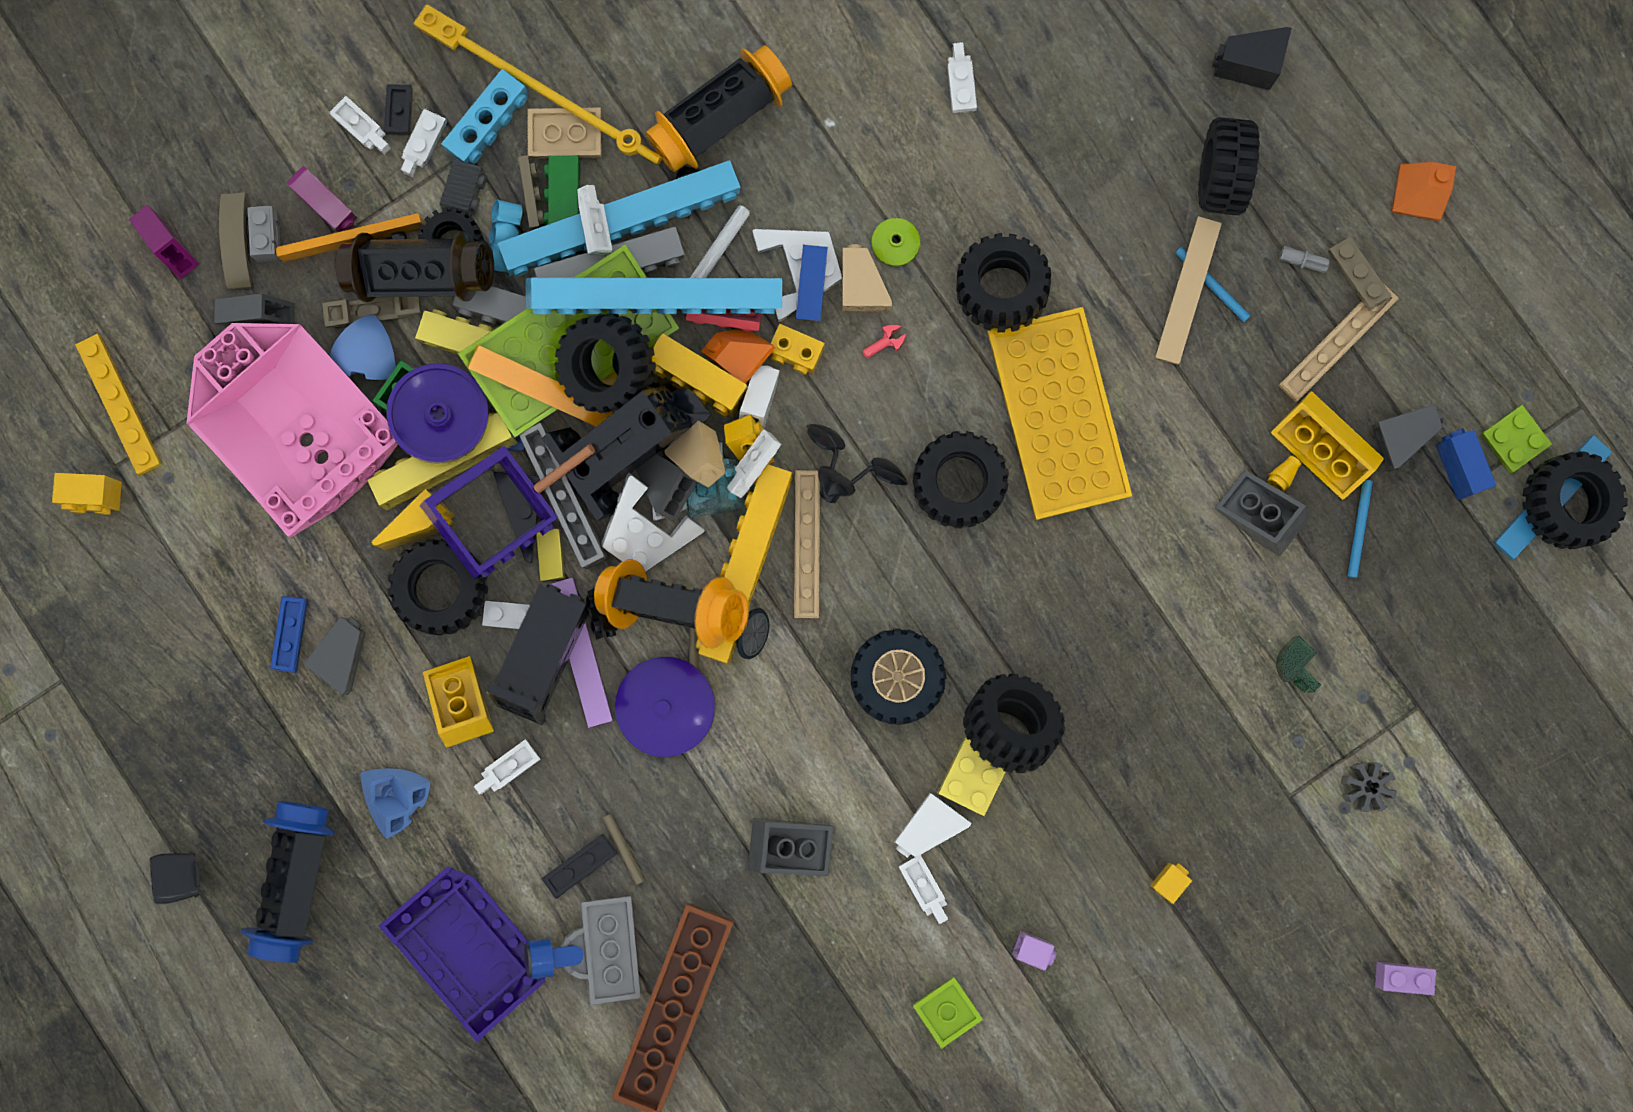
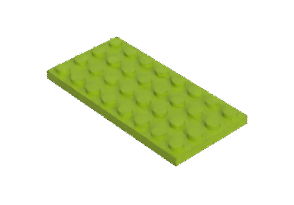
M624 244L573 278L647 277L626 244ZM526 308L457 354L465 366L468 367L477 345H480L558 381L557 378L560 375L559 371H555V363H558L555 352L557 348L561 347L558 343L561 336L566 335V329L570 325L576 324V321L601 314H583V309H576V314H558V309H551V314H533V309ZM602 309V314H609L608 309ZM627 309V314H618L620 317L630 318L631 324L637 323L642 328L641 334H647L650 342H648L649 348L656 344L662 333L668 336L679 329L670 314L657 313V309H652V314L633 313V309ZM599 340L596 343L591 357L593 370L600 380L614 372L612 358L615 351L603 340ZM468 368L514 438L557 410L548 404Z

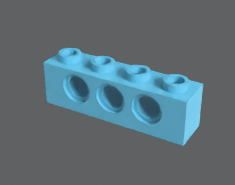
M501 69L441 143L445 151L458 161L469 164L477 163L482 156L483 149L487 145H491L497 138V132L500 128L509 124L512 114L517 107L521 108L526 103L528 98L526 87L505 70ZM500 98H508L506 104L497 105V101ZM484 117H493L490 123H481ZM470 135H477V139L473 143L466 142Z

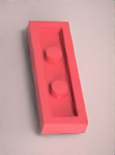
M701 309V314H686V320L693 321L696 324H714L721 328L734 327L751 332L759 331L762 314L755 313V310L751 309L750 314L731 313V309H726V314L706 313V309Z

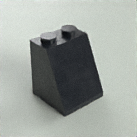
M1283 27L1229 36L1225 44H1220L1218 52H1215L1211 66L1215 67L1213 76L1270 90L1280 76L1292 28Z

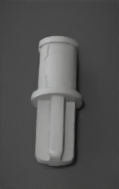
M1284 245L1279 256V261L1297 265L1300 269L1305 267L1325 273L1329 267V259L1310 254L1308 250L1300 251Z

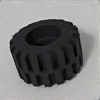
M447 207L442 208L441 213L437 210L433 211L434 216L432 218L427 216L424 219L426 225L421 224L419 229L422 234H418V239H440L447 231L460 230L469 232L474 241H484L482 232L475 220L463 210L460 212L458 208L452 207L451 211Z

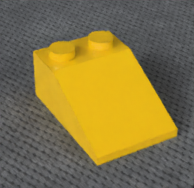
M426 489L422 491L371 543L386 551L437 534L439 531L420 507V504L430 497L432 493ZM440 503L436 506V509L448 525L451 526L455 515L443 503Z
M470 656L423 672L437 731L446 748L494 732L490 714Z

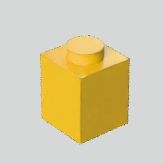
M1168 863L1151 883L1150 887L1169 903L1174 904L1192 880L1187 877L1189 871L1179 863L1175 866Z

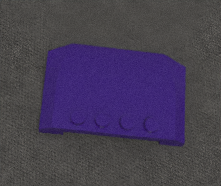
M448 866L379 925L380 929L403 953L476 1042L546 982L545 978L531 980L527 976L524 944L528 940L474 877Z

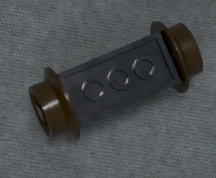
M467 231L458 232L454 239L375 240L369 233H360L355 237L353 243H343L340 245L336 254L335 271L341 289L347 293H355L363 302H371L376 297L457 296L461 301L468 302L473 299L476 291H488L494 278V258L490 245L486 241H474L471 234Z

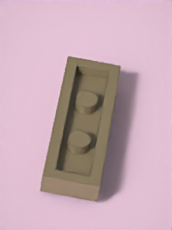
M528 155L520 156L518 159L529 228L532 231L542 227L541 225L544 224L543 209L539 210L538 201H541V192L539 186H535L534 177H538L535 162L531 163Z
M1351 237L1329 249L1328 253L1369 311L1391 298L1390 292Z

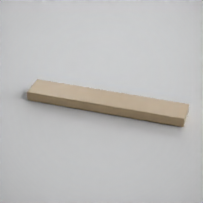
M1197 217L1156 352V359L1176 365L1180 363L1222 223Z
M1386 285L1385 287L1391 294L1390 299L1370 311L1361 301L1278 385L1292 400L1297 402L1399 299Z
M795 470L794 618L819 619L820 482L818 470Z

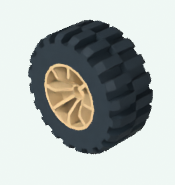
M896 628L888 631L884 630L866 640L857 651L851 666V688L857 703L874 719L894 725L912 723L925 717L939 703L945 690V663L937 647L930 643L925 636H921L909 629L901 630V628Z

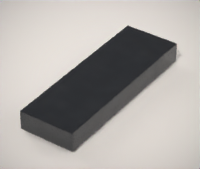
M601 834L541 879L555 899H557L618 853L606 836Z

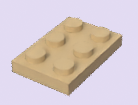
M564 108L528 109L529 159H549V156L578 155L579 158H602V131ZM583 108L602 120L601 108Z

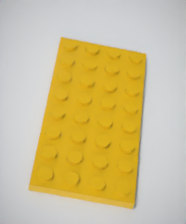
M1083 307L1039 317L1038 319L1034 318L1032 324L1024 327L1022 324L1020 329L1014 332L1011 331V328L1005 329V333L998 332L997 328H993L991 331L988 330L987 333L1035 520L1132 497Z

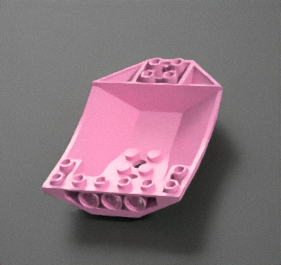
M231 323L194 356L186 424L230 469L289 538L342 506L368 482V479L373 477V474L381 468L398 445L390 432L387 419L300 324ZM312 434V444L306 447L302 446L301 438L303 435ZM322 452H327L328 460L323 464H319L318 456Z

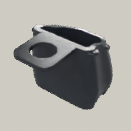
M193 852L159 854L149 859L154 903L169 904L191 897L196 898L199 895L198 862H196V856Z

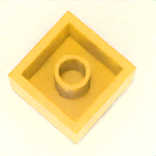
M55 473L52 503L61 505L62 510H70L72 513L85 514L86 511H92L95 514L110 515L111 511H120L122 482L105 475Z

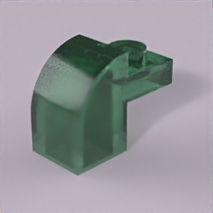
M1300 636L1293 637L1280 650L1276 660V668L1283 682H1289L1294 678L1295 681L1293 683L1299 690L1304 693L1306 691L1312 693L1321 684L1304 666L1317 652Z

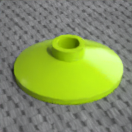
M891 218L883 221L877 226L872 236L874 254L881 262L890 266H902L911 262L920 248V236L917 229L912 223L901 218ZM898 236L901 241L895 244L892 242V238Z

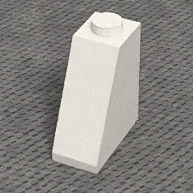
M761 365L751 377L740 409L739 419L751 414L757 423L760 422L763 428H765L780 370L767 365Z
M929 793L894 842L898 844L896 849L907 858L910 854L917 857L969 828L972 823Z

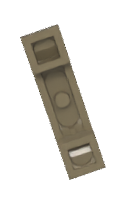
M246 192L221 194L219 236L227 290L252 288L251 264L248 262L245 217H248Z
M376 297L371 302H363L361 300L348 301L344 299L322 303L326 328L348 327L356 320L372 314L383 323L421 313L420 297Z

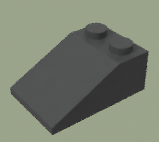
M1246 470L1215 507L1218 512L1256 542L1278 556H1281L1310 519L1306 505Z
M753 818L748 869L759 873L828 876L833 826Z

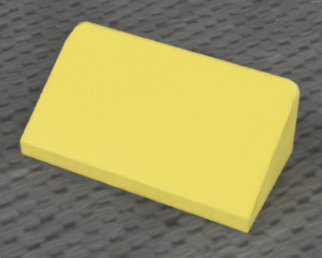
M559 528L551 529L543 536L540 532L537 533L540 581L565 579L561 530Z

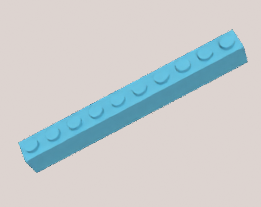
M731 161L717 164L605 204L604 209L611 243L621 240L623 235L629 233L631 235L642 233L645 231V227L651 225L655 227L662 226L668 223L670 218L677 216L678 219L689 216L691 211L698 208L700 210H707L713 207L715 202L721 200L729 202L737 198L741 187ZM580 214L497 243L509 276L515 275V277L527 274L529 272L528 269L536 266L540 267L550 264L553 260L559 258L564 260L574 257L576 255L575 252L581 250L588 252Z

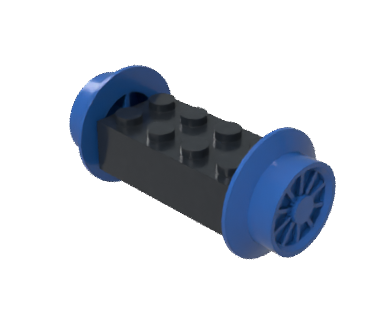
M278 801L275 817L263 820L264 824L277 828L271 838L272 852L271 857L268 858L266 863V881L261 887L262 901L260 908L256 912L257 927L241 928V933L250 938L247 955L263 960L295 963L299 961L301 946L313 943V939L305 936L325 840V836L319 834H335V831L326 825L329 809L295 802Z

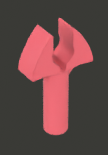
M887 325L882 327L884 337L863 349L864 357L869 358L887 346H892L895 351H898L905 340L906 334L900 336L899 339L890 338L893 332L901 329V326Z

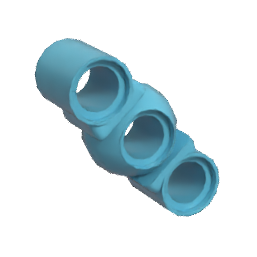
M496 200L492 208L491 224L493 226L489 234V243L491 244L490 247L494 258V270L508 273L497 243L519 235L517 227L520 226L522 218V206Z

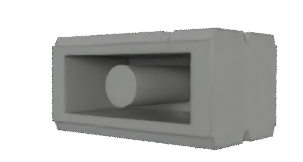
M273 206L248 208L250 256L257 262L281 260L277 257L275 249L281 246L280 226L278 225L279 212Z

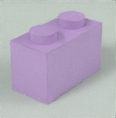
M1020 931L1012 955L1017 960L1046 971L1047 965L1052 966L1056 952L1053 951L1055 946L1049 941Z
M1377 962L1375 987L1383 991L1434 995L1436 969L1427 966Z

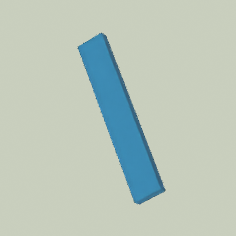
M1594 435L1590 436L1577 451L1601 456V462H1604L1612 453ZM1573 478L1565 480L1560 492L1562 506L1583 485L1582 483ZM1523 510L1493 542L1511 560L1515 559L1536 536L1532 531V528H1534L1533 524H1528L1525 518L1528 516L1527 510Z

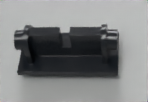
M595 588L587 591L586 605L591 610L592 620L590 626L592 633L596 636V640L605 636H616L618 628L611 625L607 616L599 613L595 606Z

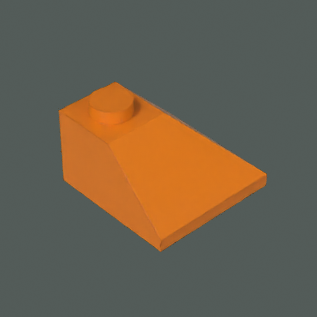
M1436 162L1400 164L1391 212L1440 221L1452 192L1456 166Z
M739 328L717 332L701 352L712 364L746 384L774 351L775 347L753 332L743 331Z

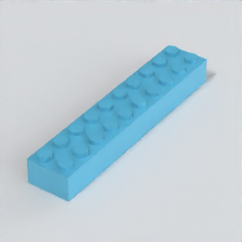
M526 278V308L533 309V314H551V309H558V314H576V309H583V314H602V309H608L609 314H627V309H633V313L652 314V309H657V313L677 314V309H682V313L701 314V309H706V313L726 314V309H731V313L750 314V309H755V313L775 314V309H782V278Z

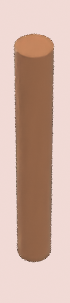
M588 444L534 485L535 491L541 493L595 453L594 447Z

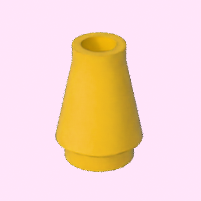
M1289 456L1287 460L1268 474L1267 483L1282 492L1288 490L1298 468L1301 466V462L1296 457Z

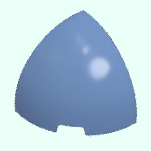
M374 314L362 317L350 324L339 335L329 355L347 376L358 373L360 375L365 374L366 379L384 380L388 379L396 368L394 352L388 334Z
M394 768L374 769L360 773L367 807L376 826L386 839L405 829L412 822L410 817L417 807L423 808L427 800L430 781L422 775Z

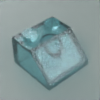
M723 459L726 473L709 488L699 482L696 483L686 501L688 517L727 513L744 508L743 498L734 495L727 489V486L737 473L735 470L738 465L737 459Z

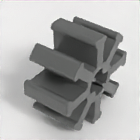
M1368 762L1367 772L1363 763H1355L1350 766L1358 780L1352 779V776H1342L1341 784L1355 786V790L1342 794L1346 802H1354L1356 798L1360 797L1355 810L1361 812H1370V802L1375 811L1387 809V805H1384L1379 795H1385L1386 798H1396V790L1384 789L1382 786L1390 780L1394 781L1396 779L1392 772H1383V775L1378 777L1379 770L1383 765L1377 762ZM1366 783H1372L1373 788H1370L1371 792L1365 791V786H1368Z

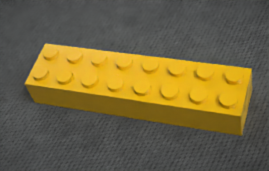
M769 464L765 466L760 476L754 481V492H748L745 501L746 515L740 516L736 528L739 532L738 538H733L729 547L730 562L724 563L720 574L721 577H725L732 582L735 590L741 591L746 595L749 606L793 480L792 472ZM698 639L696 648L699 649L698 654L729 665L737 643L736 640L733 642L724 641L716 648H708L703 646Z

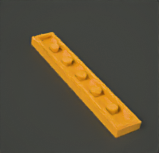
M416 213L279 246L275 249L277 257L283 262L337 250L341 244L353 242L360 233H369L375 240L391 237V233L398 231L408 233L420 230L421 224L425 225L420 214Z
M477 345L467 367L596 427L613 413V411L607 413L590 412L585 410V406H577L573 402V397H567L564 393L566 388L564 385H560L558 381L480 345Z

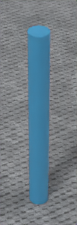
M1180 247L1175 254L1184 262L1187 251ZM1207 272L1204 283L1245 322L1251 315Z
M1365 480L1362 483L1347 575L1350 578H1358L1373 484L1371 480Z

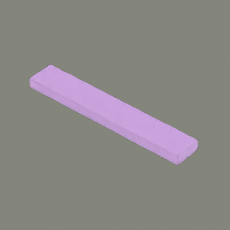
M574 578L551 584L560 588V593L566 596H570V594L579 596ZM585 622L569 659L588 728L611 722L613 718Z

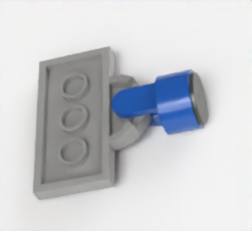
M631 896L580 902L582 928L571 931L558 948H552L549 938L531 940L524 944L525 968L527 976L531 980L553 977L554 968L563 967L572 976L578 979H587L590 1005L641 998Z

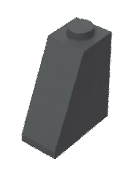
M265 294L215 299L214 324L228 327L231 323L294 324V303Z
M1435 404L1372 425L1387 472L1399 468L1443 428V417L1440 410L1436 409Z
M655 454L638 467L636 471L641 482L648 487L646 493L654 511L675 522L698 481L689 477L676 464L659 454Z
M351 616L349 619L340 617L303 664L342 695H349L352 690L366 634L360 629L362 624Z

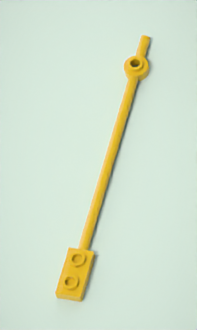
M428 4L425 5L413 23L416 28L455 51L461 45L500 70H505L518 81L614 138L619 150L624 155L632 156L638 153L656 165H659L663 157L642 145V139L637 131L633 129L619 131L466 38L465 35L468 32L466 27ZM627 138L633 139L629 144H626L625 140Z

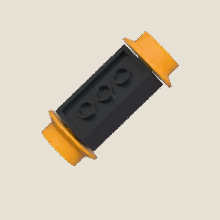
M763 45L754 53L742 48L740 50L741 58L664 114L660 111L655 112L657 124L648 129L645 134L655 151L663 157L662 160L672 172L675 173L686 164L697 169L698 164L694 156L696 157L705 152L711 145L724 138L740 124L746 122L748 118L765 108L770 102L777 107L783 105L781 94L792 87V81L782 63L767 46Z
M628 559L621 562L617 567L609 566L604 569L596 582L594 591L595 606L599 613L606 615L611 625L616 628H628L639 617L694 628L703 646L716 648L724 641L733 642L737 640L747 624L749 614L747 597L743 592L735 590L732 582L725 577L714 578L707 584L704 590L699 588L690 590L678 584L665 585V582L651 579L649 582L641 563Z

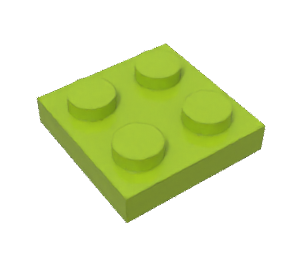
M1523 405L1517 407L1480 434L1509 474L1518 470L1552 445Z
M954 976L912 1005L941 1049L983 1020Z

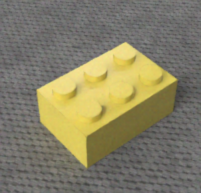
M965 735L937 793L985 816L1005 772L1003 768L998 767L996 769L990 766L991 763L989 761H983L979 757L977 750L973 751L970 746L971 741L967 740Z

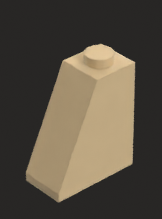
M851 244L848 245V248H843L842 311H891L892 300L868 248H862V245Z
M697 421L664 450L665 454L689 477L708 488L726 473L717 433L700 421Z

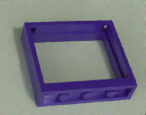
M505 445L420 504L424 513L474 579L480 574L483 578L495 570L493 565L501 560L504 564L515 556L513 551L519 546L522 549L528 547L535 541L533 536L540 532L543 536L554 528L552 523L558 518L542 495L535 491L534 484ZM499 463L542 521L481 565H478L436 509V506Z

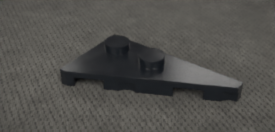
M494 472L516 538L537 525L538 515L507 473ZM527 475L534 485L540 481L539 476ZM535 541L525 549H522L520 546L525 562H533Z

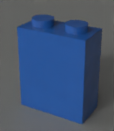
M1463 428L1442 437L1443 442L1436 445V448L1457 500L1497 486L1474 430L1465 432Z

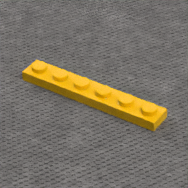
M95 334L75 344L137 475L141 476L161 466L160 458L101 335Z

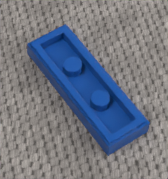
M803 244L796 319L820 321L828 247Z
M288 596L281 597L270 666L271 670L297 673L308 599Z

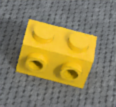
M779 324L771 341L775 349L769 356H771L772 361L780 365H784L785 362L793 365V370L806 375L807 372L813 374L824 351L825 343Z
M751 414L724 425L726 444L739 462L764 429L760 422L757 423ZM774 456L770 459V461L767 464H771L774 462Z

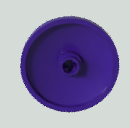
M427 364L411 370L397 382L388 399L387 422L393 438L407 454L424 462L448 463L466 456L479 444L488 424L489 413L484 392L471 375L452 365Z
M657 657L640 663L625 676L616 695V718L623 735L637 749L653 756H676L693 749L709 732L715 716V697L708 679L697 667L679 658Z

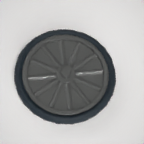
M756 608L749 612L746 627L741 636L736 640L738 653L744 659L756 657L767 641L769 618L763 609Z

